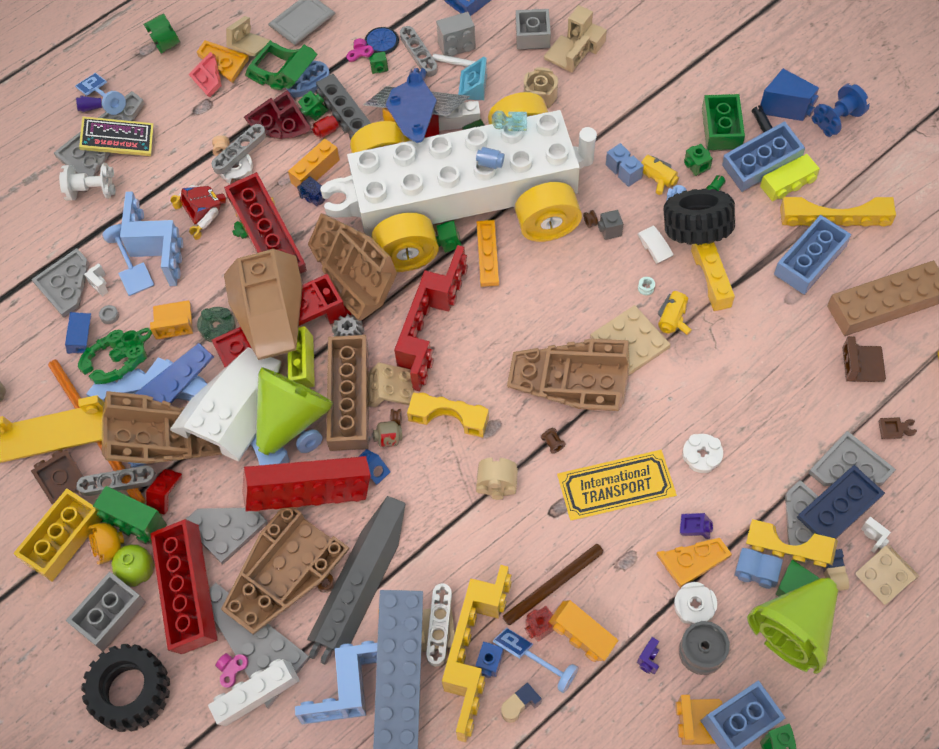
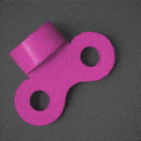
M358 38L353 42L354 50L349 51L346 58L349 62H354L361 56L367 58L373 54L374 49L372 46L367 45L366 40Z
M225 653L219 658L215 666L223 672L220 676V684L223 687H232L236 682V674L247 668L249 661L245 655L238 654L232 658L229 654ZM239 659L243 661L241 666L238 664ZM227 676L230 678L229 683L226 682Z

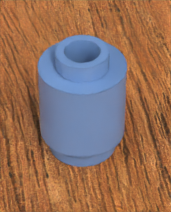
M482 147L481 150L477 151L476 161H478L480 166L493 169L502 168L505 154L499 150Z

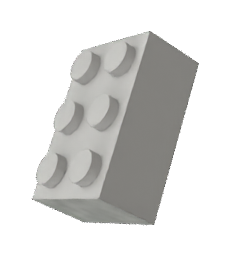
M109 571L65 621L103 652L146 602L138 593Z

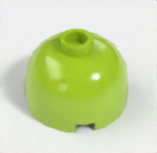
M133 544L118 550L111 563L113 574L129 587L139 586L138 584L149 580L155 566L148 550Z

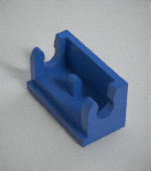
M70 312L65 341L67 354L84 353L85 348H87L91 313Z

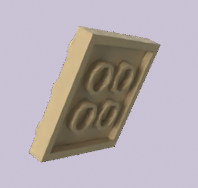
M635 305L590 334L591 339L629 340L628 376L668 350L671 346Z

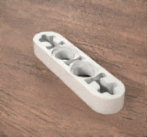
M444 583L436 585L433 589L426 655L429 664L435 667L443 665L447 653L452 592L451 588ZM441 590H445V593L448 594L444 595V604H440V596L437 594L441 593ZM438 609L446 611V617L440 620L435 618L434 614ZM435 630H442L444 632V637L441 640H435L432 637ZM435 645L439 646V655H442V657H438L437 661H434L431 656L435 654Z

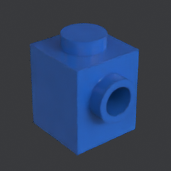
M483 641L475 667L482 669V676L486 678H491V676L497 677L504 649Z

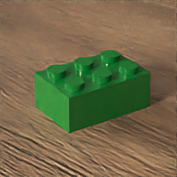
M704 95L702 115L706 149L730 150L743 145L745 131L740 95Z
M105 486L93 504L94 509L97 511L96 515L103 519L102 522L120 528L119 531L127 536H130V534L137 536L136 539L143 544H147V542L152 544L150 533L167 526L156 509L108 486Z

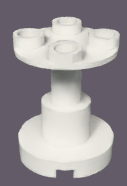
M107 163L102 164L100 176H87L86 173L76 174L72 165H63L61 167L64 171L60 172L59 175L60 189L62 193L66 194L67 197H64L66 201L76 200L78 191H88L89 187H102L103 194L107 199L116 193L115 185L112 184L114 169L109 167Z

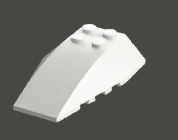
M248 347L191 398L170 430L187 439L190 434L209 441L219 446L223 455L239 462L256 436L258 373L261 367L279 373L281 361L272 357L258 360L253 349Z

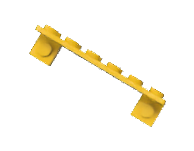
M98 395L78 399L80 408L14 423L1 416L0 463L102 441L104 401Z

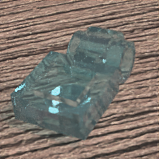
M496 111L492 115V125L495 129H503L508 126V131H527V112H508V117H506L503 111Z

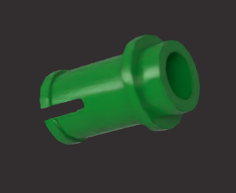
M716 175L706 189H716L719 191L726 182L725 178Z

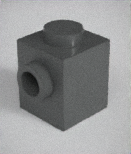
M613 210L601 213L598 228L602 232L604 240L621 237L624 224L619 211Z

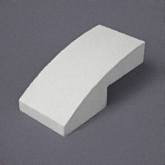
M654 225L637 234L645 250H649L656 264L674 255Z

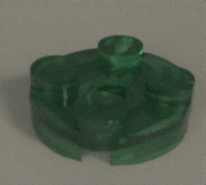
M223 307L203 309L197 321L200 335L208 342H212V339L234 330L236 326L230 310ZM214 322L221 323L216 328L212 325Z

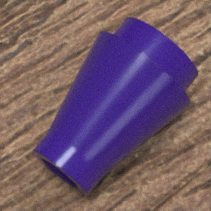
M76 97L77 110L82 111V113L102 108L101 98Z

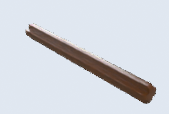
M599 544L592 546L504 614L503 620L506 624L512 625L602 555V547Z

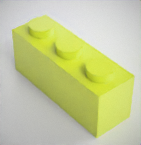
M805 154L764 175L760 187L773 202L777 199H782L792 191H798L806 184L813 183L817 179L820 168L808 154Z
M303 326L298 327L296 351L288 352V379L311 388L315 387L313 335Z

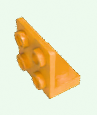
M189 300L153 306L154 322H150V329L156 340L193 334L191 303Z

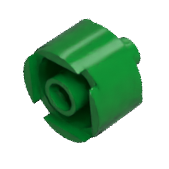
M164 13L143 24L148 33L152 32L149 35L154 43L158 42L156 47L161 54L180 43L177 34Z

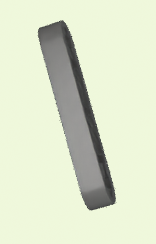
M410 26L402 27L400 29L401 41L419 68H424L428 77L436 75L437 63L416 31ZM414 43L419 45L416 48L411 47ZM419 55H426V56H427V57L424 58V59L418 58Z
M260 124L251 126L216 156L211 163L216 174L226 173L266 138L264 127ZM244 141L250 142L247 146H241V143ZM231 152L237 153L235 157L228 156Z
M140 466L84 476L78 480L76 486L82 495L93 496L101 494L105 488L102 486V482L107 478L112 479V483L108 487L121 491L151 485L156 479V473L150 466ZM148 472L150 475L147 476V479H144L145 473ZM131 475L132 478L129 483L124 484L121 482L124 476ZM86 483H89L88 489L85 490L83 487L86 486Z

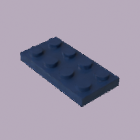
M853 465L799 513L797 519L813 534L837 539L881 499L885 492L858 467Z

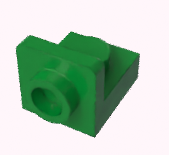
M385 52L373 53L369 57L372 74L388 71Z

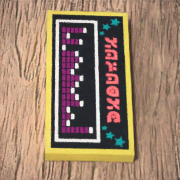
M82 116L80 150L151 156L153 123Z

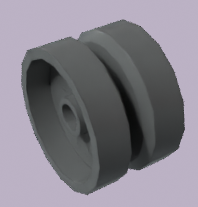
M700 621L693 623L686 629L679 644V657L682 664L689 671L698 675L715 673L721 668L729 653L730 642L726 632L713 622Z

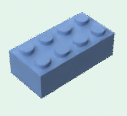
M784 121L726 153L723 157L722 166L740 191L743 192L761 182L764 175L803 156L805 147Z
M820 215L780 259L774 275L805 295L847 247L852 234Z

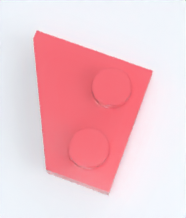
M210 52L188 74L209 97L222 86L216 56Z

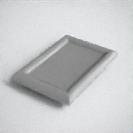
M298 0L268 25L296 45L331 18L335 12L319 0Z

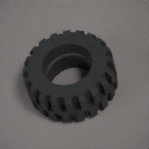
M716 189L686 190L680 194H674L664 204L665 233L673 241L677 240L678 243H687L688 245L710 244L727 238L735 229V202L728 193L725 194L723 191H717Z
M121 644V648L116 646L110 647V652H101L98 655L100 658L96 662L93 660L90 663L91 670L85 672L83 678L86 679V683H82L81 691L85 693L82 696V700L87 705L86 710L105 727L111 730L115 729L118 732H125L126 729L136 731L139 725L143 728L149 725L148 720L151 718L155 720L159 716L157 712L160 708L164 710L166 706L164 699L169 698L170 691L167 689V686H170V678L167 676L168 672L162 662L148 649H143L140 645L136 644L132 647L129 644ZM128 670L141 671L144 676V685L140 695L127 705L114 706L109 700V690L115 678Z

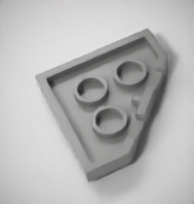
M76 248L31 279L63 318L79 308L86 279L84 274L88 270L89 262Z
M847 431L810 469L808 474L823 486H831L847 470L855 465L877 486H882L896 469Z
M801 480L785 495L788 545L792 546L804 544L813 536V533L797 519V516L818 495Z
M245 508L197 509L186 518L199 525L201 543L222 565L268 524L267 520L258 511L245 512Z

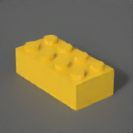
M66 488L13 554L21 562L53 582L89 537L88 535L92 533V529L88 530V526L100 523L102 519L96 515L97 511L92 504Z

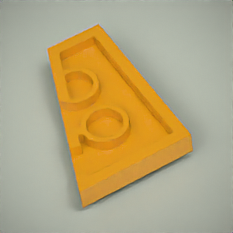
M206 40L197 50V55L202 60L212 52L216 56L219 73L232 83L249 60L246 54Z
M721 538L698 542L691 546H681L669 551H659L656 555L681 588L730 558L732 553Z

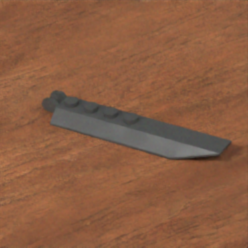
M387 496L361 531L307 638L308 641L315 642L310 651L309 658L315 659L321 646L326 647L321 657V663L325 665L329 661L332 652L335 651V648H340L342 644L352 643L399 546L406 503Z

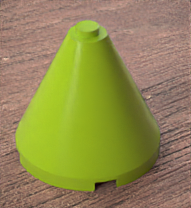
M261 367L258 373L256 445L259 447L258 451L265 455L276 453L331 409L333 402L300 383H296L279 373Z
M820 578L754 607L747 616L748 624L755 635L759 632L762 633L767 639L764 645L784 661L805 672L813 668L815 669L813 673L818 674L827 663L838 596L837 585L829 578Z

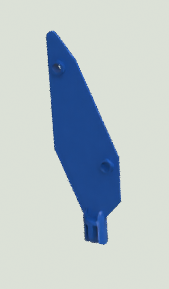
M419 68L411 69L407 82L393 88L386 102L387 109L403 135L416 143L424 140L437 102L424 82L427 73L424 68H421L420 71Z

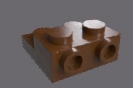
M60 449L51 455L53 458L46 462L42 460L36 463L34 469L31 470L52 505L66 488L72 492L78 490L77 482L81 477H84L68 450L63 451Z

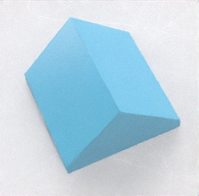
M482 57L461 71L458 95L470 96L467 100H484L487 79L486 57Z

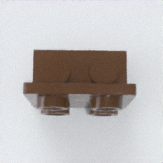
M847 336L842 347L846 381L885 382L886 374L882 347L859 346V344H856L855 336Z

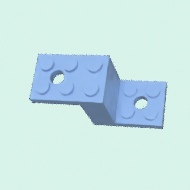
M126 192L120 238L129 256H162L161 269L169 286H177V280L180 279L181 275L179 263H182L180 249L183 248V238L179 236L178 227L175 226L173 220L141 221L144 219V211L139 206V200L136 199L133 192Z
M364 641L361 645L342 644L340 648H335L339 700L336 701L334 698L322 700V703L314 704L313 701H306L300 703L301 706H295V716L302 725L366 716L362 665L377 663L378 643Z

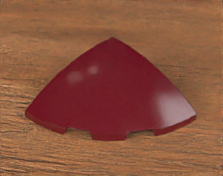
M288 90L274 100L272 98L268 99L244 116V119L250 126L255 124L262 125L266 135L271 138H295L312 130L305 115L301 112L299 105Z

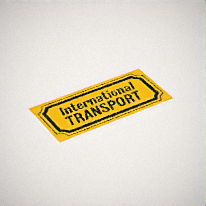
M662 449L557 473L570 521L677 496Z

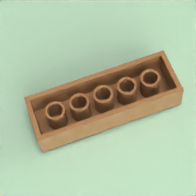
M933 260L832 294L827 307L844 337L939 304V267Z
M366 335L328 337L327 398L333 402L331 409L327 412V444L329 451L369 449V366Z

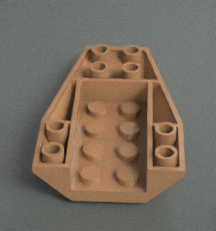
M271 249L237 258L224 274L229 306L257 359L261 360L296 351L303 288L297 257Z
M281 508L260 532L221 610L254 635L323 582L350 548L336 537L330 538L305 520L303 514L296 508Z

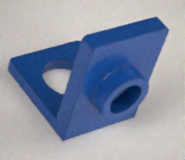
M368 449L358 456H366L370 478L376 485L391 472L380 456ZM377 466H381L383 469L382 474L378 477L374 476V469Z

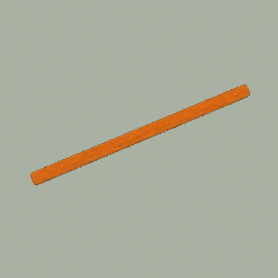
M56 359L48 363L49 368L74 408H80L78 399L82 398ZM102 441L96 442L102 451ZM108 461L114 471L126 469L122 462ZM124 476L121 482L124 484L129 483L131 476ZM138 488L126 490L131 498L145 504L146 500Z

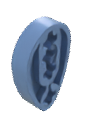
M312 61L298 81L291 88H286V90L294 98L303 97L310 90L315 93V90H317L316 82L330 75L329 68L321 61Z

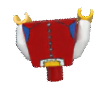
M190 185L188 188H182L181 193H179L180 196H171L170 201L174 209H179L183 206L194 225L198 224L197 227L192 226L189 229V233L193 235V238L198 240L202 236L201 229H205L219 214L220 205L226 203V197L223 193L215 195L209 186Z

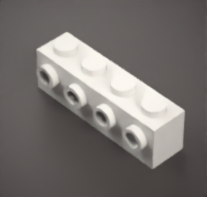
M284 659L274 660L269 664V668L253 673L250 676L251 679L246 682L235 684L227 694L217 695L213 699L214 702L208 705L217 725L228 726L299 682L300 680L291 662Z

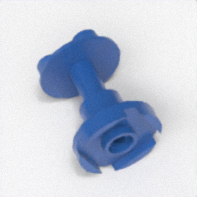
M847 83L838 91V101L835 103L834 109L826 104H819L814 108L812 121L823 130L826 136L831 137L841 131L840 116L846 117L850 114L854 117H860L869 110L870 103L867 105L866 101L868 96L860 86Z

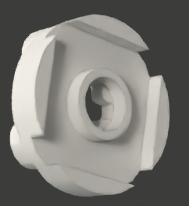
M231 152L228 156L235 157L237 153ZM249 154L236 164L239 165L238 167L231 168L226 173L219 175L229 184L232 178L238 180V178L243 179L253 173V163Z
M693 434L686 441L682 456L693 471L708 473L720 465L723 458V448L718 438L708 434ZM705 450L708 454H705V457H701V454L697 453V451Z
M691 582L682 586L677 592L674 599V608L683 623L692 625L700 621H710L713 618L717 609V599L714 592L705 587L704 584ZM693 599H696L697 602H701V605L698 606V609H695L693 606L690 605Z

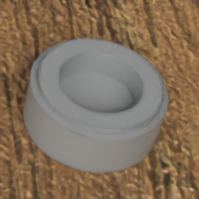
M107 305L100 310L99 317L103 323L113 324L118 320L119 312L116 307Z

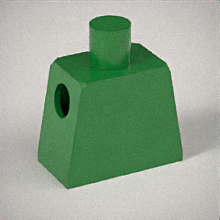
M792 560L784 573L776 595L779 597L820 578Z

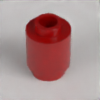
M333 115L330 117L326 116L313 123L312 131L316 137L322 139L335 132L339 128V124Z

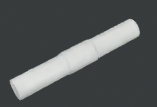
M433 54L435 61L468 67L476 62L452 56Z

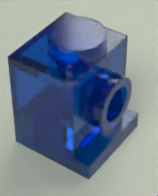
M309 176L297 187L300 198H305L308 203L312 202L315 206H318L325 201L321 194L322 185Z

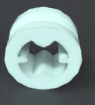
M651 277L641 278L638 284V291L642 295H651L654 292L655 281ZM643 284H647V286L649 284L650 288H646V286L644 288Z

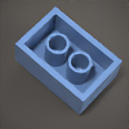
M758 680L700 721L719 749H742L786 718Z

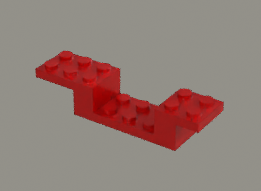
M457 245L446 276L424 270L394 349L397 367L411 369L412 388L419 392L422 385L425 386L427 383V371L432 368L434 358H432L433 349L430 348V341L419 339L417 335L423 329L424 316L428 315L430 307L449 312L451 306L455 305L457 299L456 292L457 290L460 291L462 286L461 278L463 275H466L468 269L466 264L467 255L463 246Z
M328 274L302 285L299 326L322 315H325L330 325L334 323V320L339 321L340 316L345 318L347 313L352 315L344 306ZM241 327L212 339V343L225 368L248 347L252 349Z

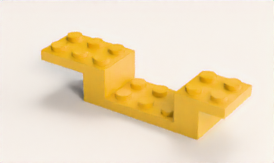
M500 565L495 584L470 578L442 679L445 692L465 697L456 728L457 740L466 742L467 736H472L474 729V719L472 717L478 714L480 706L478 695L483 694L485 687V676H482V669L464 664L466 659L465 646L469 647L472 636L470 634V627L475 626L476 613L499 619L500 612L504 613L507 603V594L505 593L510 592L512 575L509 574V567Z

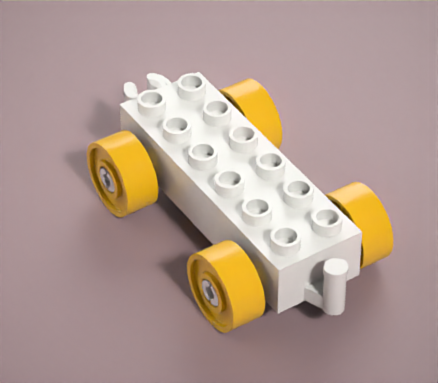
M530 92L515 93L499 100L489 111V125L427 137L419 143L410 141L408 137L403 135L396 122L380 121L371 123L359 129L351 138V153L347 154L351 175L345 178L333 179L321 186V194L324 199H328L334 193L339 192L346 195L345 201L341 204L325 203L326 215L334 218L360 217L364 234L370 236L391 257L396 272H407L421 268L436 257L439 247L433 224L515 207L520 229L525 238L536 242L555 240L572 232L581 222L582 213L575 195L578 193L579 170L584 166H590L594 161L597 133L593 128H582L579 133V147L572 146L561 110L548 112L544 99ZM482 147H487L504 153L505 157L502 168L493 169L478 165V161H476L477 151L481 150Z

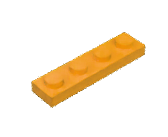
M495 220L477 221L481 287L499 286Z

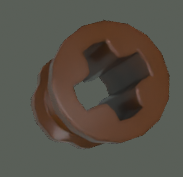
M550 428L541 435V439L548 444L552 454L559 452L566 445L565 441L561 440L557 435L556 428Z

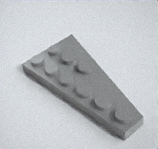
M131 91L125 96L126 105L122 112L116 115L105 112L98 118L133 121L145 103L142 98ZM81 131L54 152L56 158L62 163L72 165L76 174L86 173L87 176H95L110 155L109 152L80 150Z
M216 582L209 589L214 620L235 655L243 654L248 658V666L244 670L249 679H251L250 676L253 673L269 668V664L277 659L291 662L296 674L310 659L306 653L269 624L254 635L221 610L229 593ZM281 693L264 703L268 709Z

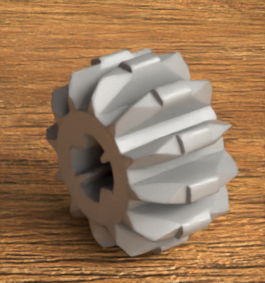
M347 313L345 318L339 317L340 321L334 320V326L332 327L334 337L355 336L364 333L362 321H358L355 316L350 318V315Z

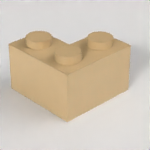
M578 5L568 18L567 38L576 42L584 34L590 36L589 52L597 54L606 41L607 30L592 23L593 11Z

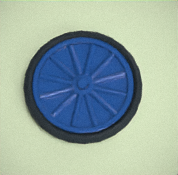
M388 27L374 28L365 37L367 45L372 46L374 49L373 53H391L399 44L398 34Z

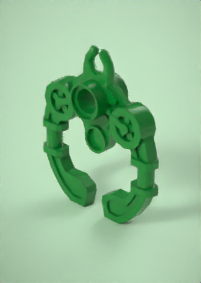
M144 328L137 332L134 330H129L125 333L122 330L110 332L107 336L98 339L90 348L87 347L79 359L78 369L84 375L92 372L89 378L95 384H106L118 379L121 380L129 371L132 372L147 359L148 355L144 349V343L151 337L152 331L149 328ZM109 346L113 349L109 353L113 362H119L125 357L128 358L123 363L124 366L119 370L114 369L108 373H105L103 370H94V365L91 362V359L96 356L95 353L100 349L104 350Z

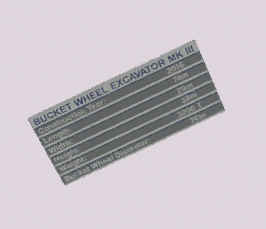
M386 86L363 105L387 108V99L391 90L395 87ZM432 92L437 100L433 114L448 116L470 96Z

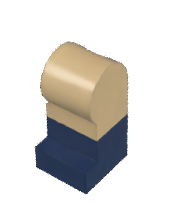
M842 549L836 550L833 565L827 564L826 568L822 567L825 579L833 580L837 585L838 591L849 589V579L843 561Z
M527 682L502 704V718L506 722L513 723L519 719L520 713L528 706L532 705L534 708H537L542 703V698Z

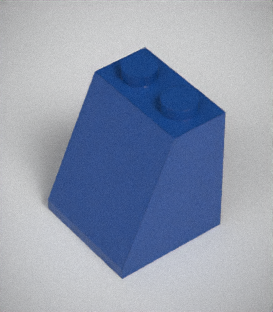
M783 68L764 90L760 105L766 115L804 121L807 116L810 117L814 112V104L819 98L817 95L819 87Z

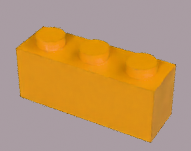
M327 139L322 140L288 170L291 184L304 193L340 161L338 148Z
M571 600L562 601L548 621L553 625L552 628L555 632L570 639L569 643L585 651V656L593 662L605 661L619 641Z

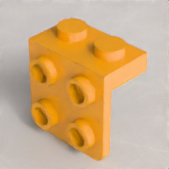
M690 695L680 696L678 702L675 703L676 715H679L680 719L677 731L678 737L682 740V745L716 744L700 720L722 705L720 699H690Z

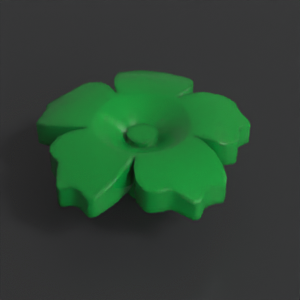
M239 221L235 222V230L232 231L233 235L241 236L242 239L247 238L248 236Z

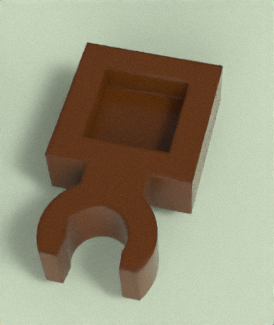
M900 417L880 418L878 421L881 439H902L903 433L907 436H913L917 432V429L912 430L908 428V426L914 425L915 420L908 419L902 423Z

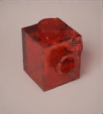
M547 606L538 611L535 609L526 616V627L524 629L531 639L535 638L537 642L554 631L553 625L548 622L553 614Z

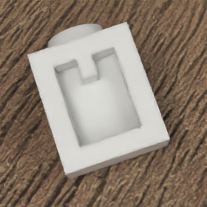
M97 264L84 275L89 284L103 297L108 293L105 286L107 283L102 278L106 274L102 266Z
M869 517L861 530L864 531L868 538L877 541L871 549L875 553L878 548L882 549L889 543L887 537L891 532L872 517Z

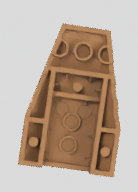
M321 213L308 246L317 262H321L323 273L328 274L344 306L358 321H361L383 306L397 276L396 269L391 257L370 236Z
M586 339L580 343L568 342L567 345L557 347L551 345L545 349L534 348L513 352L507 387L578 409L619 411L624 404L629 374V340Z
M106 391L102 415V455L105 460L150 464L223 454L219 446L193 434H190L187 439L170 430L185 407L177 408L171 406V403L166 401L161 403L147 395Z

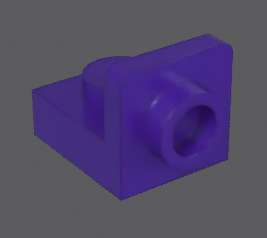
M705 513L681 514L680 534L682 536L702 535L705 539H710V532H713V522Z
M651 637L637 660L639 668L648 674H656L659 668L657 664L651 661L654 660L660 650L657 648L659 641L654 637Z

